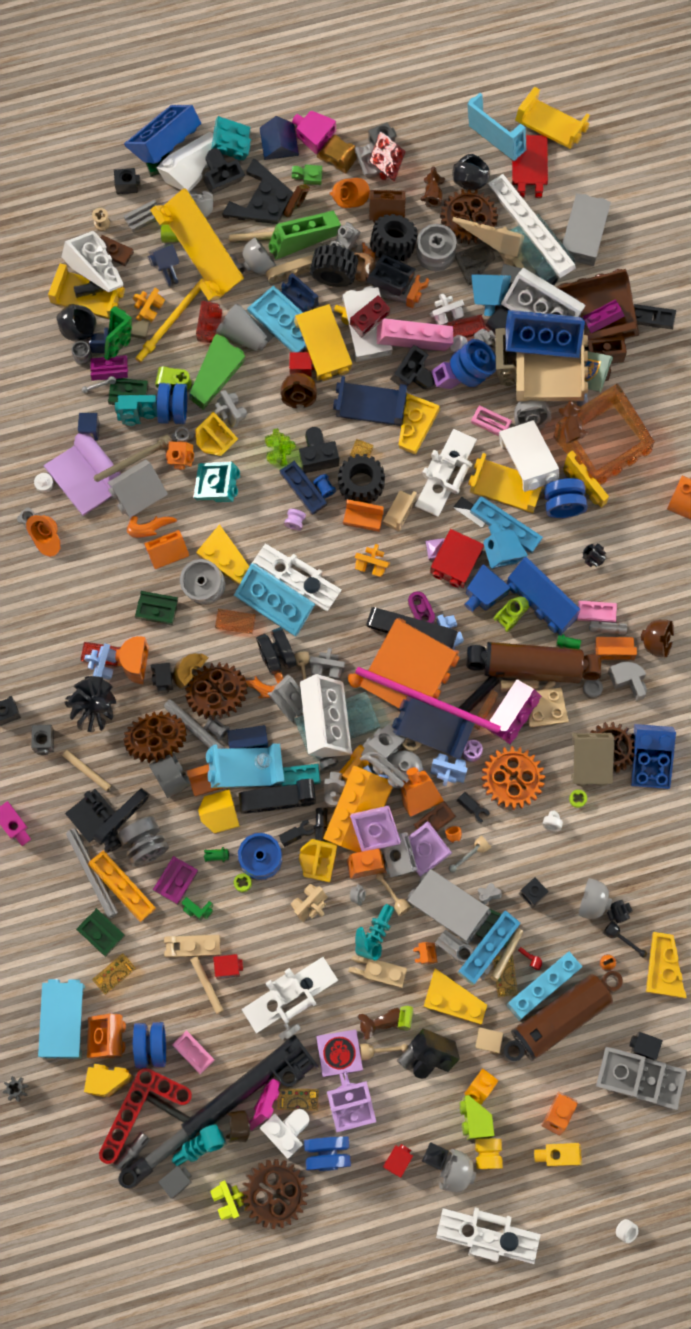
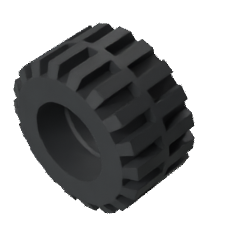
M387 214L384 217H379L378 221L376 220L370 238L372 252H375L377 257L386 255L397 261L407 260V258L411 257L418 236L417 228L414 227L413 222H409L408 218H403L401 215L395 216V214H391L389 216Z
M319 246L314 251L310 274L318 282L325 285L346 287L354 282L358 257L352 251L341 246Z
M355 454V458L350 456L348 457V462L346 460L343 461L338 473V487L341 495H345V500L371 504L372 499L376 501L378 495L381 496L385 485V473L379 460L375 462V457L371 456L368 458V454H363V456ZM364 473L369 475L372 481L368 485L358 486L351 481V478L356 474Z

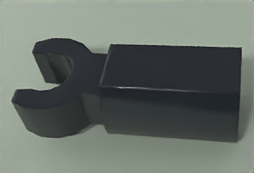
M466 792L457 799V802L470 814L473 813L475 815V820L482 824L483 820L479 817V814L484 813L487 817L490 815L487 809L480 808V804Z
M304 820L300 827H294L278 835L283 846L286 847L301 839L303 835H312L314 833L313 829L309 831L304 830V826L308 825L309 821Z

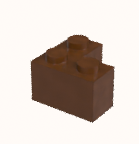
M624 336L588 340V346L585 348V351L612 356L611 364L623 363L627 354ZM611 366L609 367L605 381H609L611 375Z

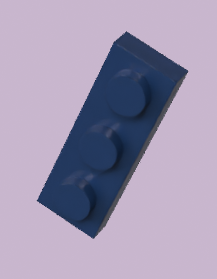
M295 460L279 470L280 475L311 515L327 506L325 499Z

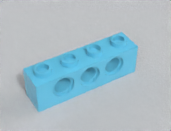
M569 951L509 1001L506 1006L520 1021L582 968V965Z

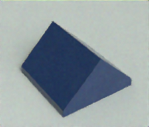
M275 116L260 127L264 160L299 156L295 125L292 122Z

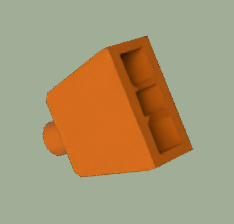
M415 767L407 770L409 781L406 783L403 780L405 784L401 787L403 806L410 817L444 801L426 771L419 772Z
M380 849L353 853L347 859L350 879L387 873L385 858Z
M558 1091L541 1126L560 1136L565 1131L577 1107V1100Z

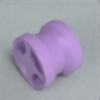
M289 509L287 512L288 518L284 521V525L293 530H301L303 527L302 520L305 519L306 514L297 509Z
M477 740L467 741L462 753L463 757L469 762L479 760L482 755V745Z

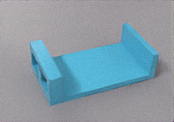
M481 93L469 100L467 103L469 127L513 161L526 151V127L520 124L513 131L509 132L484 113L483 95Z
M272 744L268 748L218 749L217 745H213L206 752V761L209 763L208 781L211 782V788L279 786L284 782L280 744Z
M49 979L48 983H42L38 1057L48 1059H82L80 1038L82 997L85 985L80 983V980L70 979L68 983H60L58 979Z

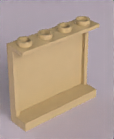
M583 332L579 358L517 352L516 401H584V394H588V382H584V378H588V366H584V362H588V351H584V347L588 346V335H584Z

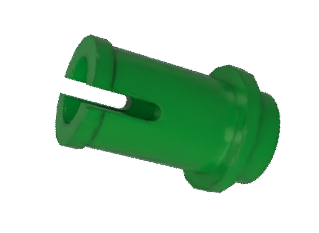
M564 634L562 636L558 635L556 646L560 648L580 649L581 645L580 639L565 637Z
M222 847V849L204 850L205 862L222 861L225 863L226 860H229V849H225V847Z

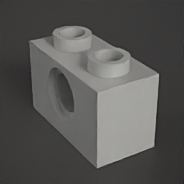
M388 724L383 729L379 728L373 735V739H367L363 745L365 749L361 756L368 752H376L389 760L394 753L400 750L406 737L393 733L392 726Z
M408 832L398 834L401 841L399 845L380 849L382 855H385V869L391 878L418 871ZM396 850H398L401 854V858L399 861H397L394 858V852Z

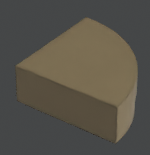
M142 320L133 324L131 337L146 339L150 321Z

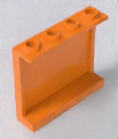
M396 618L368 671L438 699L442 692L439 690L442 683L446 684L451 674L448 673L452 666L455 667L460 659L458 656L460 651L451 649L410 626L403 619ZM364 678L360 687L397 708H400L402 700H406L407 697L403 693L367 678Z

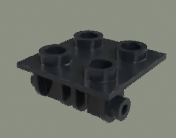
M94 789L92 792L90 790L84 794V798L65 814L90 843L94 840L93 836L115 811L100 793Z

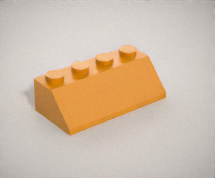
M353 765L323 839L357 853L362 852L350 816L354 813L385 807L393 788L388 783V779Z

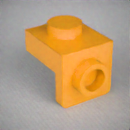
M482 1068L464 1094L466 1096L469 1095L482 1105L499 1080Z

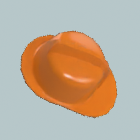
M348 178L337 182L329 194L341 208L362 206L367 202L370 189L364 179Z
M45 515L31 516L26 522V529L36 547L45 556H55L61 548L56 522L51 517Z

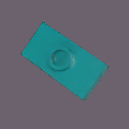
M319 764L283 767L284 782L282 786L296 785V781L301 779H313L314 785L321 784Z

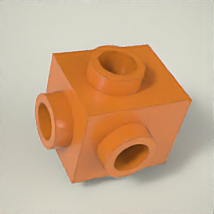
M169 442V449L166 453L167 464L174 466V469L185 470V467H192V462L194 461L193 445L187 442Z

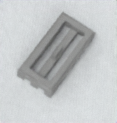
M155 200L124 215V219L132 232L156 221L153 215L147 218V216L152 214L150 209L157 206Z

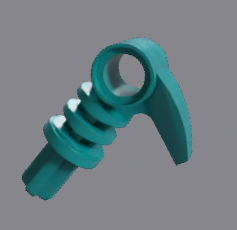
M388 904L383 906L378 918H373L371 921L374 926L369 927L371 933L367 932L365 935L363 927L357 929L355 952L358 956L373 961L380 958L382 953V945L380 943L383 942L381 937H385L386 932L384 931H389L391 928L388 922L394 912V907Z
M217 1125L203 1128L199 1136L183 1144L182 1150L173 1155L172 1162L176 1166H180L188 1160L195 1162L207 1152L221 1149L227 1145L223 1132L218 1129Z

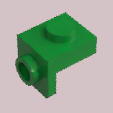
M187 897L181 902L184 906L183 911L192 918L194 915L200 921L203 918L207 919L213 912V903L210 901L202 909Z

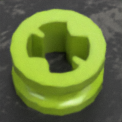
M574 790L569 796L570 804L576 808L583 807L587 802V794L583 790ZM581 794L583 802L575 803L573 795L578 796Z
M244 873L238 874L234 878L235 889L241 893L247 892L252 886L250 877ZM247 879L246 883L248 885L240 888V884L237 883L238 880Z

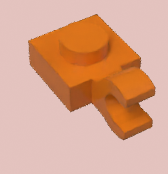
M420 275L416 276L415 283H413L406 298V306L412 309L415 303H419L422 293H420V290L427 288L429 284L428 278H426L424 283H420Z

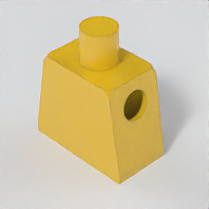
M579 1143L546 1144V1149L534 1150L535 1162H547V1166H582L581 1144ZM554 1152H560L559 1159L553 1158Z

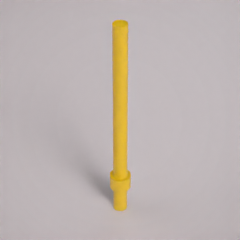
M203 278L199 280L154 336L144 343L143 349L135 357L138 362L141 363L147 354L156 348L157 342L201 291L199 285L205 281Z

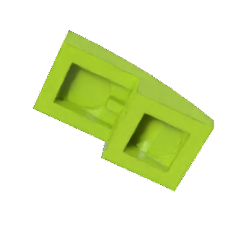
M403 1006L400 1008L399 1030H411L413 1007Z

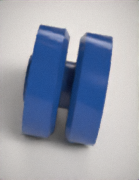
M472 339L452 355L450 366L453 374L462 384L469 387H477L496 372V355L485 342L479 339Z
M159 383L157 395L158 423L169 424L173 415L175 424H185L188 404L187 384H176L172 393L170 383Z
M567 478L552 481L545 485L544 497L547 500V515L553 518H569L584 513L588 508L587 499L583 496L585 495L584 482L580 479Z
M254 833L246 837L240 844L238 860L243 872L250 878L258 881L267 880L274 877L280 870L282 852L277 840L271 835ZM260 854H263V858H261V859H258V858H257V857L260 856Z
M153 1022L150 1028V1035L146 1023L134 1024L133 1055L136 1069L147 1068L150 1055L152 1065L155 1068L166 1066V1032L164 1022Z
M349 1136L304 1140L307 1153H318V1156H311L305 1159L306 1170L332 1171L338 1170V1168L351 1167L350 1155L337 1154V1151L350 1148Z

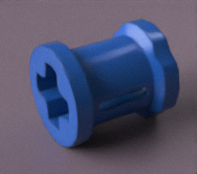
M327 474L320 475L313 481L314 485L318 486L324 499L336 492V488L331 485Z

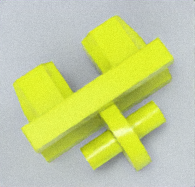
M225 1180L220 1182L219 1186L212 1189L210 1193L214 1202L225 1197L227 1206L218 1209L221 1220L232 1217L235 1219L239 1217L234 1200L237 1201L239 1207L245 1204L241 1200H243L242 1197L245 1195L241 1194L237 1185L231 1187L234 1194L231 1196Z

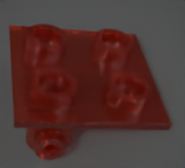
M380 131L369 162L382 172L379 173L382 180L390 178L395 181L406 151Z

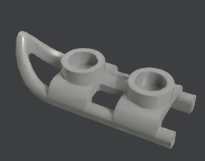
M368 752L360 758V760H369L374 763L373 770L379 775L385 773L389 777L388 783L392 787H402L405 784L403 780L406 783L409 781L407 776L379 753Z

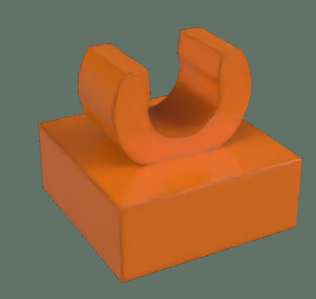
M418 943L419 947L413 949V952H420V958L415 959V962L423 964L438 963L435 943Z

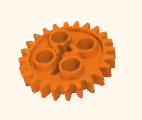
M511 746L509 752L504 747L502 754L497 750L495 753L496 757L490 755L489 759L491 762L486 761L485 766L487 768L482 770V773L486 774L481 777L482 781H487L482 786L483 788H488L486 795L492 794L491 801L497 799V806L505 803V809L512 805V809L515 810L517 804L523 809L524 802L530 806V798L536 801L537 796L535 794L540 795L542 791L539 788L544 787V783L540 782L545 779L544 775H540L544 768H538L540 761L534 762L535 754L529 757V750L521 753V747H519L517 752L514 751L513 746ZM515 761L518 767L510 768L507 763ZM500 774L504 777V781L497 782L494 776ZM529 774L532 780L526 782L522 779V775ZM510 776H517L516 780H509ZM516 788L519 794L511 795L508 789Z

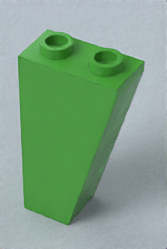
M334 211L276 224L268 245L269 251L273 253L276 260L337 236L341 224Z
M216 334L190 391L189 399L204 410L245 361L244 352L238 347H233L226 337Z

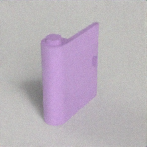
M78 433L75 436L73 447L44 465V468L82 516L112 497L108 491L110 488L108 482L121 475L120 471L99 482L94 481L96 474L110 468L114 464L90 434Z

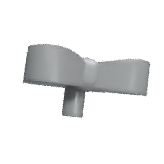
M492 883L486 889H478L479 900L484 905L492 899H500L502 897L501 890L495 888Z
M287 1023L284 1025L286 1030L280 1033L279 1037L281 1040L288 1039L299 1031L301 1027L298 1023L289 1026Z

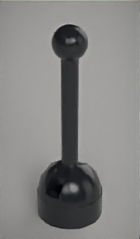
M611 921L603 931L604 935L609 938L618 937L636 950L640 957L644 958L647 956L646 950H641L620 934V927L615 922Z

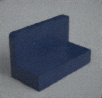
M265 725L228 730L227 732L229 749L269 747Z

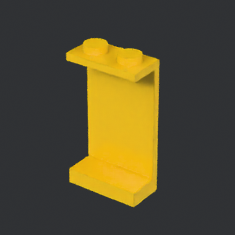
M534 87L519 106L515 121L571 149L574 143L578 144L582 132L585 133L590 125L588 123L590 115L586 114L580 122L539 101L540 89Z
M60 263L48 296L50 303L64 307L69 304L82 305L89 308L95 315L110 319V310L114 306L119 308L118 302L120 298H123L125 288L120 287L110 292L102 291L96 293V295L90 294L76 298L73 286L87 284L90 280L82 275L69 272L67 265Z
M330 304L295 315L294 323L296 328L300 329L317 373L316 380L327 381L334 375L349 373V370L352 368V361Z
M485 453L482 454L481 459L477 458L474 466L476 473L475 475L471 474L468 485L471 486L470 493L534 513L543 486L524 492L523 481L518 470L485 460Z

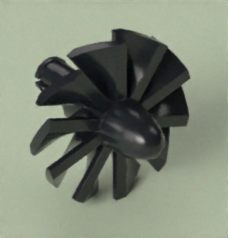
M86 676L84 680L73 686L77 690L72 696L69 695L65 698L68 700V702L65 701V705L68 708H72L71 720L80 711L82 712L81 718L77 721L79 730L83 729L84 721L88 717L89 725L87 732H94L93 722L94 717H96L99 729L102 731L105 728L106 720L100 716V713H103L110 720L113 719L111 704H116V698L110 691L113 687L110 683L103 680V677Z

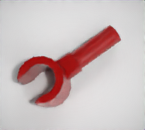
M522 947L518 949L521 954L532 960L530 963L531 968L538 971L541 969V958L533 956Z

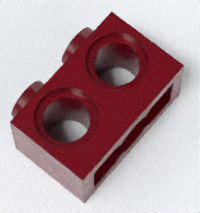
M377 295L350 317L349 325L362 338L389 316L390 308Z

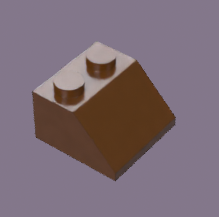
M370 190L369 220H373L375 223L379 217H384L387 214L389 216L391 214H395V216L401 215L405 218L406 191Z

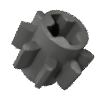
M12 1076L11 1082H4L7 1088L3 1091V1094L10 1095L8 1097L9 1101L16 1097L17 1102H20L22 1095L28 1096L25 1093V1088H28L29 1085L22 1084L24 1078L20 1077L16 1081L15 1077ZM18 1086L20 1091L18 1093L14 1092L12 1087Z

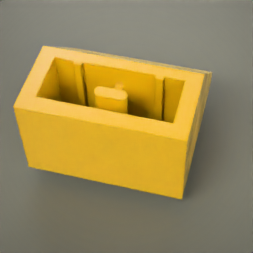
M94 1064V1068L88 1067L84 1092L89 1095L109 1098L133 1080V1075L125 1068L114 1067L113 1071L109 1070V1067L105 1065Z

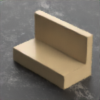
M400 490L385 516L383 524L400 532L416 502L417 492L413 491L412 495H409Z

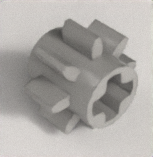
M481 329L474 334V339L485 342L491 349L494 347L496 337L492 330L488 332L486 329Z

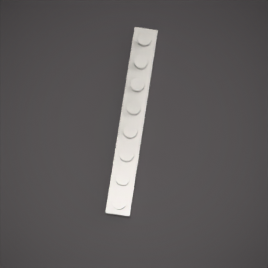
M502 174L490 181L488 185L491 191L557 275L561 278L576 269L574 262L507 178Z

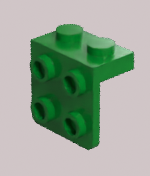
M116 306L110 310V334L106 337L104 359L107 361L111 357H116L119 350L128 346L131 341L132 317Z

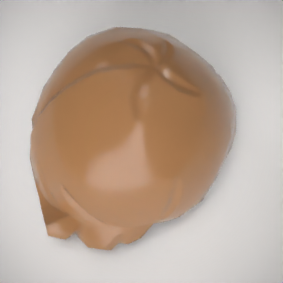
M355 253L354 255L358 257L355 279L357 281H365L368 279V275L375 269V261L367 253Z

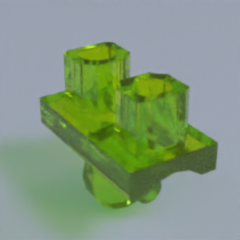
M278 428L273 429V434L265 436L266 446L269 448L274 447V451L267 452V461L270 464L279 463L281 466H286V455H291V450L295 449L296 443L290 441L289 436L280 433Z

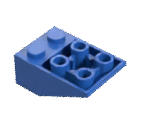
M634 724L633 740H635L633 746L635 750L633 753L636 756L632 760L631 786L670 789L676 739L674 727Z

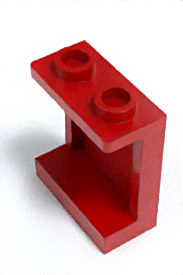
M450 529L431 565L430 573L438 580L444 579L451 586L464 589L468 577L484 550V544Z

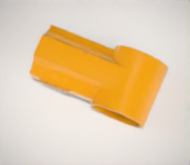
M361 744L353 751L350 760L339 772L342 773V779L346 782L353 765L362 769L371 765L367 760H360L361 754L365 749Z

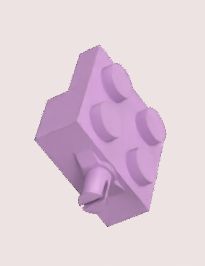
M347 1071L344 1072L345 1080L343 1073H339L342 1086L335 1090L327 1091L336 1132L375 1123L376 1118L367 1081L357 1084L350 1083Z

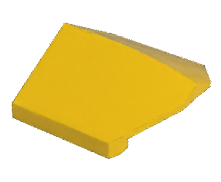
M212 412L195 429L196 445L204 453L222 456L238 440L215 412Z
M230 790L204 796L198 812L201 822L212 833L216 834L240 827Z
M311 839L301 847L299 862L303 870V876L330 882L336 860L337 844Z

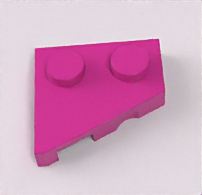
M272 1079L264 1086L253 1109L256 1111L255 1115L249 1121L250 1130L255 1129L272 1116L274 1108H272L273 1102L277 1100L280 1093L278 1090L279 1081Z

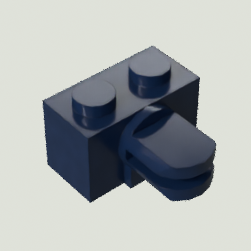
M167 243L148 251L150 255L147 257L151 267L153 266L158 269V272L162 271L167 286L171 287L172 283L166 269L169 270L174 284H178L179 281L173 266L179 264L180 261L174 245Z

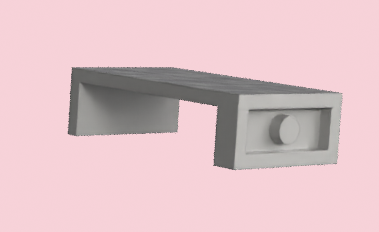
M576 193L562 244V249L572 261L594 266L611 201Z
M430 869L428 873L425 872L421 876L418 887L412 889L409 893L408 903L412 908L415 906L458 935L462 942L469 945L491 914L489 907Z

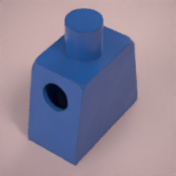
M483 564L467 587L466 595L470 599L464 605L471 612L478 606L486 611L509 594L510 586Z

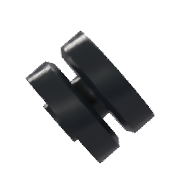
M282 627L271 631L273 643L265 633L256 637L260 655L271 675L281 672L282 668L279 660L287 669L297 665L294 653Z

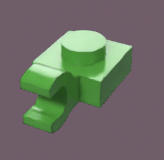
M305 164V169L299 166H292V179H304V184L321 185L322 166Z

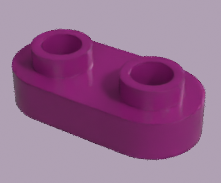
M420 591L411 593L408 598V606L414 618L422 620L423 617H427L429 620L426 622L434 624L435 614L426 595ZM419 600L421 604L416 605L414 601Z

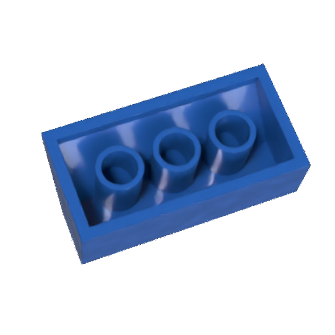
M170 105L127 140L124 145L144 163L155 164L161 161L162 156L170 153L174 146L182 143L187 135L194 133L197 130L196 128L202 123L193 105Z
M508 310L505 328L506 351L579 358L585 321L581 317Z
M524 557L508 577L507 585L510 586L512 593H517L528 600L529 606L534 610L535 615L540 620L543 619L553 633L557 632L559 635H562L577 620L580 608L527 557Z

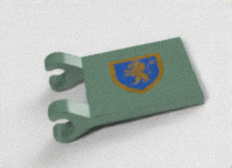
M588 351V362H584V366H588V378H584V382H588V390L602 391L613 358L612 356Z

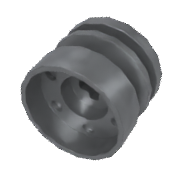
M154 817L136 821L121 830L117 835L123 848H131L126 855L128 858H131L130 863L132 867L149 863L169 849L167 842H163L165 840L163 835L155 836L160 831V828Z

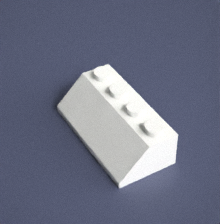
M522 268L501 303L503 306L514 311L579 317L586 306L525 268Z
M318 674L301 681L300 687L308 754L321 758L352 754L343 682Z

